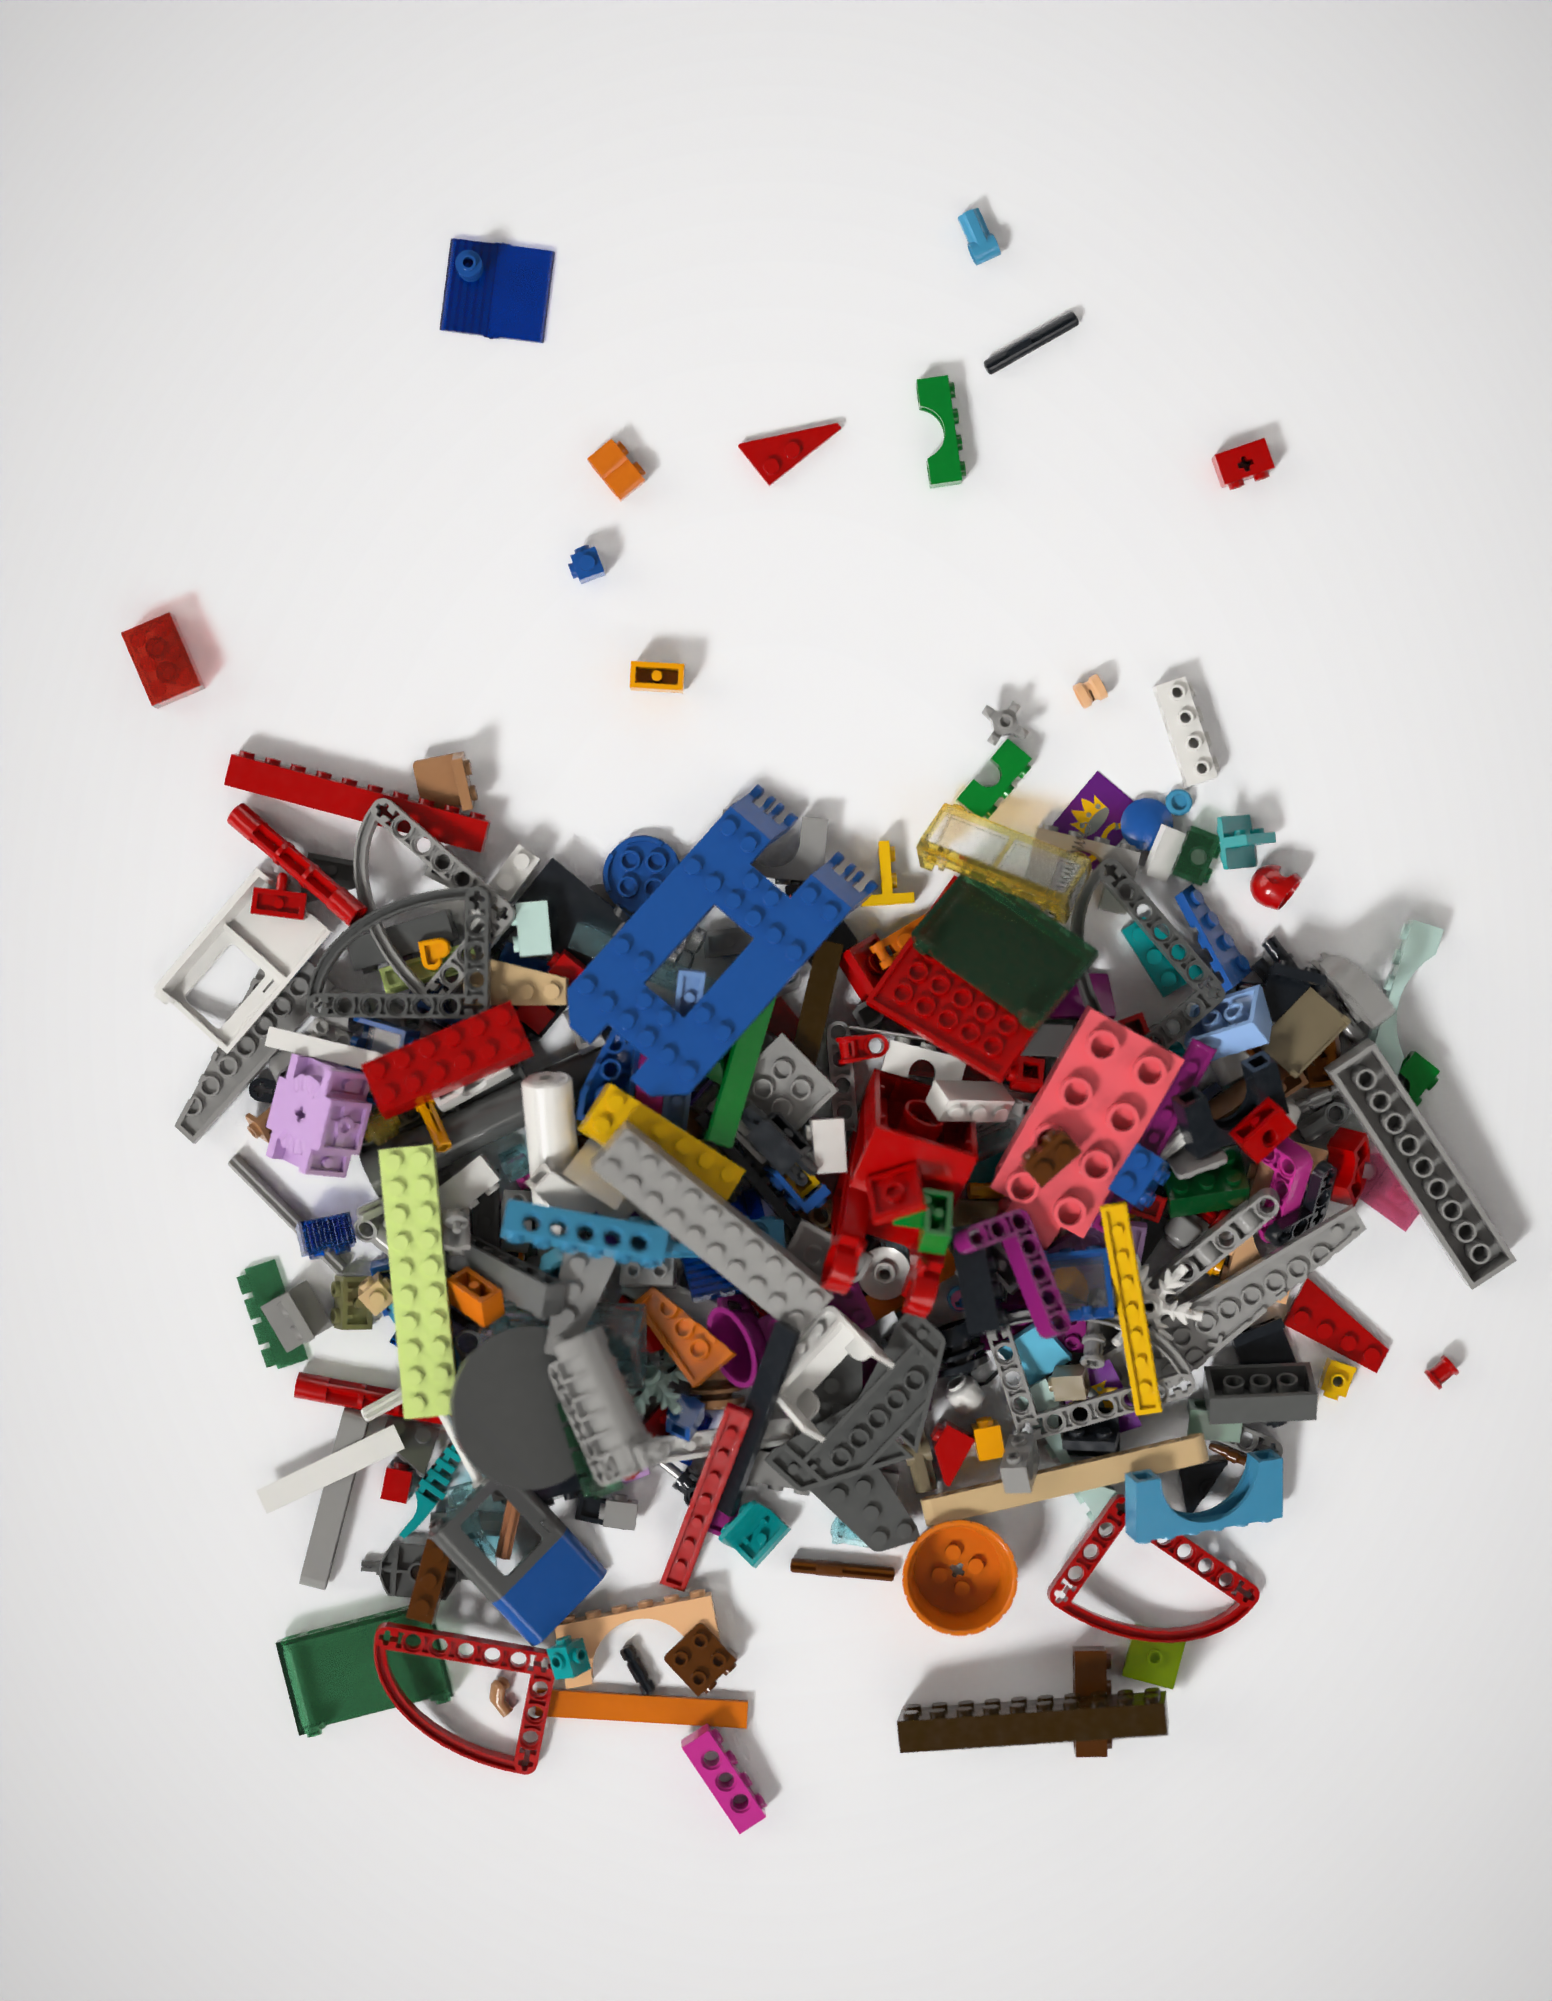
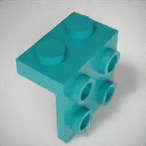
M756 1500L746 1502L740 1508L739 1515L733 1521L724 1525L718 1539L723 1544L735 1549L752 1567L757 1568L789 1533L791 1528L771 1508Z

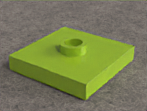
M1130 1639L1121 1675L1173 1690L1186 1642L1158 1643Z

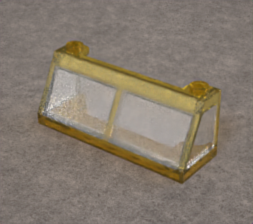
M944 803L916 846L921 868L932 872L935 865H938V870L944 871L947 868L1038 904L1041 907V911L1046 912L1048 909L1055 913L1054 920L1065 925L1092 871L1091 860L1087 855L1078 851L1072 853L968 812L963 806L958 804L950 805Z

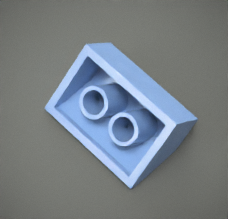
M1261 985L1225 995L1220 1004L1186 1032L1184 1039L1186 1048H1188L1192 1038H1195L1217 1050L1211 1060L1215 1061L1222 1057L1268 1044L1272 1021ZM1196 1004L1191 1006L1189 1016L1197 1017L1200 1013V1008Z

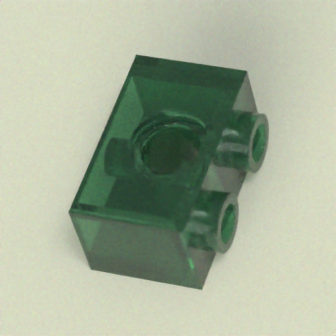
M1189 826L1169 876L1196 887L1202 886L1203 883L1207 884L1213 869L1209 868L1213 858L1217 859L1221 852L1219 836L1196 826ZM1194 850H1199L1204 855V861L1200 865L1193 863L1191 860V854Z

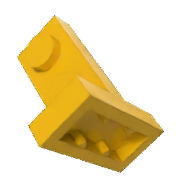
M889 840L878 841L881 894L871 895L868 900L861 904V907L915 903L914 892L893 893V889L897 888L896 872L891 873V862H896L895 846H890Z

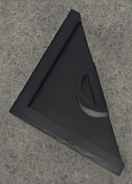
M1226 1459L1178 1469L1186 1513H1193L1200 1502L1206 1497L1221 1472L1228 1465Z

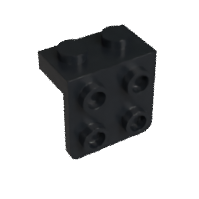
M1279 960V963L1275 962L1271 965L1264 988L1271 1021L1276 1023L1310 987L1319 994V990L1325 986L1327 976L1320 974L1321 970L1305 967V970L1295 968L1294 963L1285 960Z

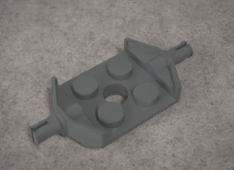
M393 1541L381 1561L362 1560L361 1572H376V1575L380 1577L387 1596L411 1598L416 1578L412 1576L411 1569L415 1565H420L425 1545L396 1543V1541ZM452 1561L441 1599L446 1601L457 1582L469 1580Z

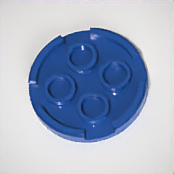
M639 835L627 838L609 853L603 868L605 890L616 905L617 903L621 904L635 914L677 867L680 860L668 844L656 837Z

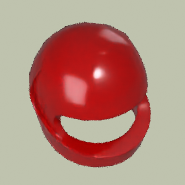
M1269 864L1255 871L1250 880V892L1257 903L1267 908L1280 910L1302 882V878L1298 873L1284 877L1279 873L1282 866Z

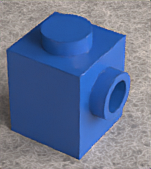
M589 545L581 546L574 550L575 554L570 555L572 563H569L568 566L573 579L579 578L581 584L605 576L595 546L592 548Z
M681 1393V1397L677 1399V1402L682 1407L681 1412L675 1415L669 1407L667 1409L666 1432L690 1442L704 1419L705 1404L696 1397L686 1396Z

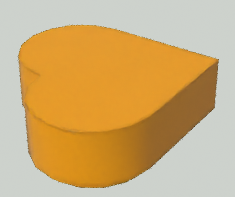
M443 937L418 942L422 964L428 970L440 968L443 964V958L451 952V943Z

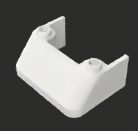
M832 1306L824 1307L801 1332L777 1399L779 1406L803 1433L820 1442H823L826 1438L811 1422L820 1409V1400L813 1391L849 1353L858 1361H865L872 1356L890 1368H893L895 1365L868 1334L840 1310Z

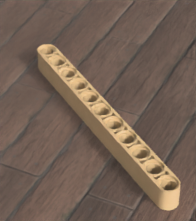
M1196 1433L1040 1469L1037 1471L1032 1493L1005 1494L1002 1479L929 1495L921 1498L920 1502L926 1526H935L950 1520H961L1124 1482L1125 1473L1150 1469L1155 1474L1205 1463L1210 1459L1204 1434Z

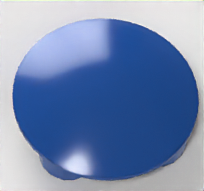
M1141 798L1135 800L1127 806L1122 814L1120 823L1121 834L1130 845L1136 846V849L1150 851L1161 824L1173 828L1172 815L1167 807L1156 799Z

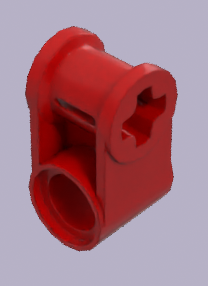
M881 1034L850 1035L835 1038L836 1042L839 1043L841 1059L839 1064L879 1058L884 1056L889 1049L888 1040ZM873 1038H877L881 1043V1048L877 1053H873L869 1049V1043Z

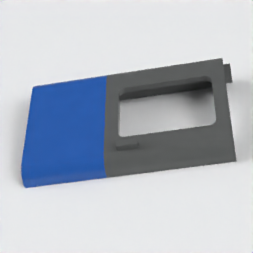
M486 1478L448 1517H438L429 1525L428 1536L531 1646H536L545 1640L602 1581L607 1573L605 1567L534 1490L508 1488ZM496 1490L511 1503L541 1536V1541L508 1575H503L461 1529L462 1523Z

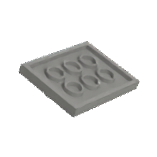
M782 1032L759 1055L743 1111L753 1103L767 1115H770L772 1112H780L798 1130L839 1089ZM717 1097L706 1107L711 1113H713ZM740 1119L735 1137L763 1165L767 1159L759 1151L755 1150L751 1142L746 1138L750 1131Z

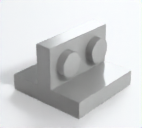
M307 1280L260 1307L287 1353L303 1343H308L315 1336L333 1326Z

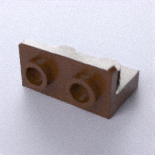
M1061 1127L1056 1130L1052 1128L1046 1132L1041 1138L1043 1142L1036 1148L1032 1146L1027 1149L1021 1156L1023 1160L1019 1162L1042 1188L1082 1153V1150Z

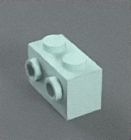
M547 900L515 903L516 918L512 926H517L518 936L513 937L514 953L519 952L520 958L552 956Z

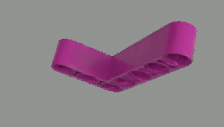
M1015 1209L956 1233L954 1245L963 1254H969L1002 1241L1038 1334L1042 1338L1051 1339L1069 1331L1071 1325L1069 1315L1032 1220L1025 1210Z

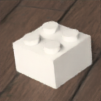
M810 1118L805 1122V1125H802L801 1136L813 1147L807 1155L817 1166V1174L847 1172L844 1118Z

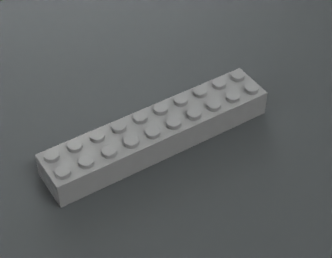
M1367 1038L1323 1067L1464 1283L1473 1290L1516 1262V1258L1377 1045Z
M627 1119L591 1159V1169L777 1320L782 1319L802 1332L833 1298L832 1291L821 1288V1277Z

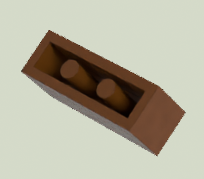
M431 1538L426 1540L406 1618L428 1624H434L436 1621L451 1565V1559Z

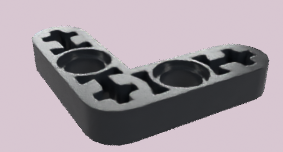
M1326 1160L1319 1162L1315 1166L1310 1177L1303 1206L1269 1225L1264 1236L1268 1242L1275 1247L1282 1246L1323 1221L1337 1175V1168Z

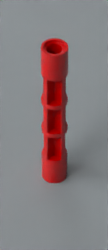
M241 803L231 811L227 819V823L250 843H254L276 865L281 866L294 877L303 888L308 889L345 924L350 927L366 915L368 908L344 887L338 885L317 864L312 863L295 848V845L279 835L249 806Z
M299 1372L295 1384L294 1398L361 1410L395 1390ZM403 1403L384 1414L404 1418ZM439 1416L413 1418L414 1420L443 1425Z

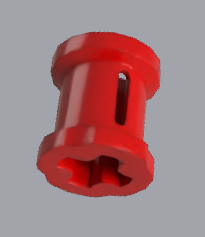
M1443 1355L1441 1361L1431 1370L1426 1369L1424 1374L1440 1390L1443 1388L1442 1384L1451 1376H1457L1459 1371Z

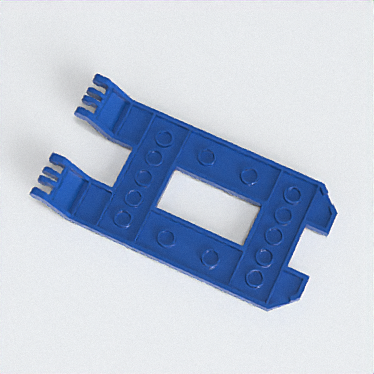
M759 784L749 794L728 808L567 988L570 1028L591 1045L606 1027L610 1026L645 1056L647 1060L630 1079L651 1098L668 1095H690L842 921L868 900L879 886L874 880H870L864 889L859 892L855 885L865 876L862 870H859L847 882L846 880L857 867L853 863H850L842 874L839 875L835 872V868L845 859V856L839 851L827 863L813 872L791 898L755 869L752 863L770 844L787 833L798 820L794 813H789L781 824L774 820L785 809L782 803H778L770 813L766 814L777 800L773 796H769L761 807L754 804L765 792V789ZM716 906L754 939L689 1013L682 1017L645 984L712 908Z

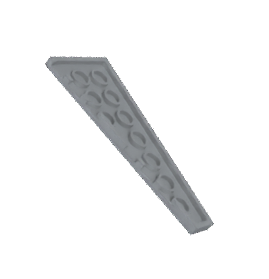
M310 961L304 965L229 1054H226L219 1046L213 1052L204 1074L198 1080L199 1083L191 1098L188 1099L174 1125L193 1144H196L264 1069L270 1059L280 1051V1049L264 1046L269 1026L296 1033L311 1016L307 1011L306 1001L309 983L316 967ZM261 968L258 970L255 978L253 977L250 987L237 1009L265 977V972ZM328 977L323 993H328L337 987ZM319 998L317 1003H314V1008H318L322 1004L321 998Z

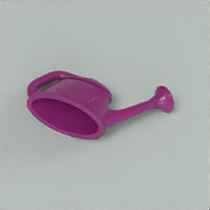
M723 1290L718 1295L717 1307L711 1310L708 1316L707 1330L737 1354L720 1368L723 1375L737 1387H752L768 1342L758 1323V1318L750 1300L742 1293ZM728 1300L738 1303L742 1309H728Z

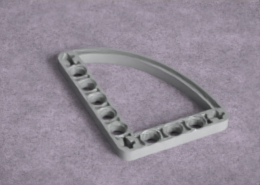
M385 798L377 799L361 823L354 848V882L358 900L368 908L366 915L376 910L369 882L368 863L372 837L378 823H380L453 888L461 887L457 883L458 874L467 872L470 876V882L465 887L485 888L491 895V906L495 903L500 909H508L506 914L509 917L499 920V912L491 908L492 948L516 918V910L513 905L396 803ZM389 805L388 812L397 817L392 820L386 815L380 816L382 812L379 809L380 806ZM403 820H407L411 826L410 832L407 835H401L397 829L398 824ZM426 837L430 841V848L427 852L422 853L418 850L417 843L419 839ZM446 854L450 858V865L447 869L441 870L437 866V859L439 856ZM476 896L472 897V902H476L477 909H479L480 903L477 901ZM481 919L472 931L479 934L480 930L485 927L484 921ZM382 922L369 929L382 955L414 994H430L431 990L437 991L442 986L437 983L438 980L450 988L448 991L442 988L438 994H454L464 982V959L462 957L464 940L429 983L425 985L396 950ZM475 945L473 947L476 953L474 960L478 961L483 958L485 952L482 946ZM451 967H454L459 974L458 979L453 983L448 982L445 977L446 971ZM421 999L423 1003L431 1007V1003L428 999Z
M1065 1305L1066 1308L1082 1307V1306H1068V1305ZM1028 1308L1008 1312L1010 1325H1006L1007 1332H1001L1003 1339L1008 1336L1009 1340H1002L994 1344V1341H998V1334L987 1335L1017 1433L1029 1434L1028 1431L1022 1430L1025 1428V1423L1029 1422L1031 1426L1038 1425L1040 1422L1038 1418H1043V1427L1046 1431L1041 1432V1427L1035 1428L1033 1434H1035L1036 1440L1135 1412L1134 1406H1129L1124 1401V1396L1132 1392L1131 1386L1037 1412L1010 1327L1015 1324L1033 1322ZM1114 1312L1115 1318L1084 1320L1121 1329L1119 1315ZM1148 1326L1151 1344L1161 1351L1177 1371L1176 1373L1157 1378L1158 1385L1165 1389V1394L1161 1397V1404L1190 1396L1195 1389V1379L1188 1363L1167 1338ZM1002 1346H1008L1012 1349L1013 1356L1008 1360H1003L998 1355V1349ZM1010 1371L1019 1373L1021 1381L1016 1385L1009 1384L1006 1381L1007 1373ZM1180 1378H1184L1186 1382L1190 1381V1384L1187 1385V1390L1183 1391L1181 1387L1173 1388L1174 1394L1169 1395L1167 1381H1171V1386L1179 1384ZM1019 1396L1025 1397L1029 1401V1406L1025 1410H1018L1014 1406V1400ZM1110 1400L1114 1405L1113 1410L1109 1413H1102L1098 1408L1100 1401ZM1077 1407H1083L1087 1410L1088 1417L1082 1421L1076 1420L1073 1417V1410ZM1052 1414L1059 1415L1062 1418V1424L1058 1428H1052L1048 1425L1047 1418Z

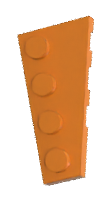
M656 1287L650 1288L633 1303L692 1387L697 1388L737 1355Z

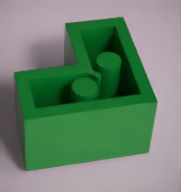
M923 1188L927 1209L893 1220V1225L919 1229L918 1251L945 1255L951 1239L953 1192Z

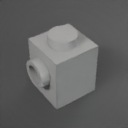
M613 1493L612 1497H607L606 1504L601 1503L599 1519L604 1520L603 1527L635 1531L639 1500L628 1499V1495Z

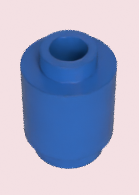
M462 251L455 260L457 272L463 280L474 282L482 276L484 266L481 257L475 251ZM473 262L471 267H465L467 263Z

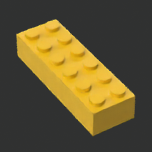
M612 1084L604 1085L577 1128L578 1131L603 1146L627 1119L726 1201L746 1171Z

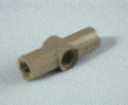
M923 1429L917 1453L905 1442L902 1443L913 1454V1458L907 1459L906 1463L907 1467H910L916 1494L938 1489L935 1471L932 1466V1452L928 1437L925 1436Z

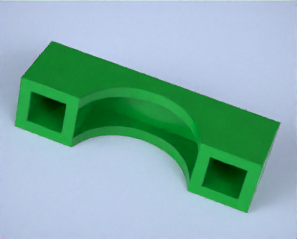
M948 375L916 379L915 385L919 410L934 416L940 423L944 435L943 444L940 449L928 457L926 461L929 488L960 485L962 477H966L965 461H960L959 451L963 450L961 434L956 435L955 425L959 424L958 409H953L951 398H956L954 382H949Z

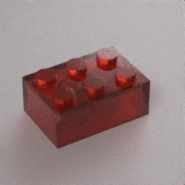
M168 612L121 632L152 707L159 709L206 689L175 615Z

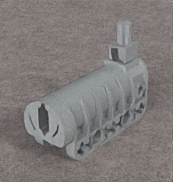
M603 1325L553 1347L558 1360L549 1364L548 1373L596 1481L601 1486H607L667 1460L669 1455L667 1449L671 1448L670 1443L665 1444L663 1440H659L658 1436L653 1438L651 1432L647 1434L641 1420L643 1414H638L633 1399H635L634 1394L630 1396L624 1382L626 1376H621L615 1362L618 1361L617 1356L613 1358L607 1344L609 1338Z

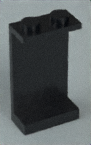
M1275 1316L1250 1326L1231 1341L1240 1365L1296 1363L1284 1332L1285 1325L1281 1317ZM1287 1421L1263 1423L1266 1426L1272 1425V1428H1277L1285 1425Z

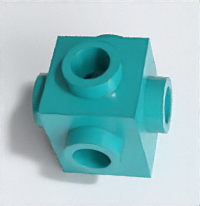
M560 1637L555 1640V1645L546 1649L555 1680L575 1678L591 1669L583 1638Z

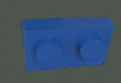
M1136 1143L1108 1189L1143 1211L1145 1207L1150 1208L1155 1201L1157 1195L1154 1193L1158 1186H1163L1170 1177L1171 1172L1168 1171L1170 1165L1159 1156Z
M768 1165L763 1167V1170L767 1173L765 1176L773 1184L772 1187L776 1188L779 1192H783L782 1195L790 1204L789 1207H792L796 1212L800 1209L808 1214L813 1208L818 1209L827 1201V1196L831 1193L820 1182L801 1199L777 1170Z

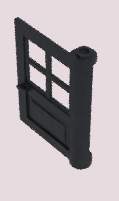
M554 857L516 902L547 900L551 949L559 954L566 949L586 966L593 961L634 915L621 904L617 903L615 907H612ZM506 914L503 919H507L509 916ZM511 924L491 948V958L498 949L503 950V943L517 926H512ZM552 1005L556 1008V1014L540 1034L536 1033L519 1019L528 1041L532 1042L534 1040L538 1042L568 1005Z

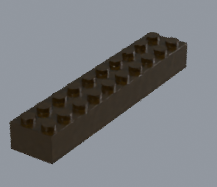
M1152 1687L1138 1693H1134L1131 1689H1123L1117 1691L1118 1694L1109 1695L1105 1691L1092 1692L1091 1696L1068 1693L1064 1695V1698H1053V1695H1041L1035 1700H1027V1697L1020 1696L1013 1697L1011 1701L1000 1702L998 1698L986 1699L985 1703L974 1704L973 1700H963L958 1702V1705L936 1702L932 1704V1707H921V1704H909L901 1709L897 1719L900 1753L1168 1736L1169 1713L1167 1692L1160 1691V1688Z

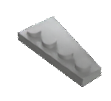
M576 1251L574 1254L563 1253L558 1279L565 1282L567 1288L562 1314L550 1317L544 1347L545 1354L556 1355L553 1347L584 1333L617 1263L613 1260L614 1258L603 1256L601 1259L588 1257L587 1253Z

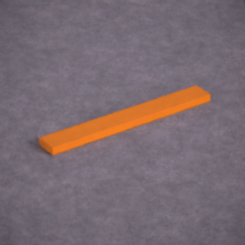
M537 1688V1693H543L548 1688ZM552 1689L547 1717L703 1726L708 1723L711 1727L747 1729L748 1700ZM536 1706L535 1716H541L543 1711L540 1707Z

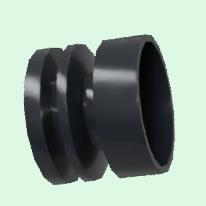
M965 1318L936 1327L943 1333L946 1342L941 1364L946 1365L939 1368L938 1378L956 1377L969 1373L990 1360L988 1353L975 1354L986 1346L984 1343L972 1344L971 1340L976 1337L968 1335Z

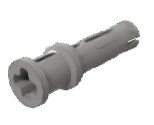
M1093 1288V1290H1089L1088 1306L1103 1305L1105 1301L1097 1300L1098 1290L1103 1289ZM1087 1321L1086 1334L1082 1338L1084 1356L1081 1357L1080 1363L1086 1368L1098 1369L1105 1364V1360L1102 1358L1103 1347L1106 1345V1339L1103 1335V1324Z

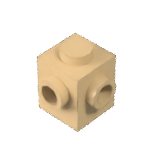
M377 1272L374 1276H368L359 1284L358 1298L375 1317L393 1303L391 1280L388 1277L384 1278Z

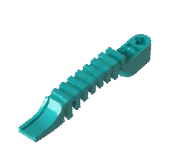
M449 1444L443 1452L445 1455L439 1456L435 1462L437 1465H432L427 1472L428 1476H424L419 1482L420 1487L415 1492L417 1498L416 1513L399 1534L402 1538L405 1539L438 1503V1500L425 1492L426 1489L441 1500L448 1493L447 1490L433 1480L436 1479L446 1487L452 1478L442 1472L441 1469L443 1468L452 1474L457 1465L449 1459L452 1458L458 1463L461 1460L453 1444L452 1446Z

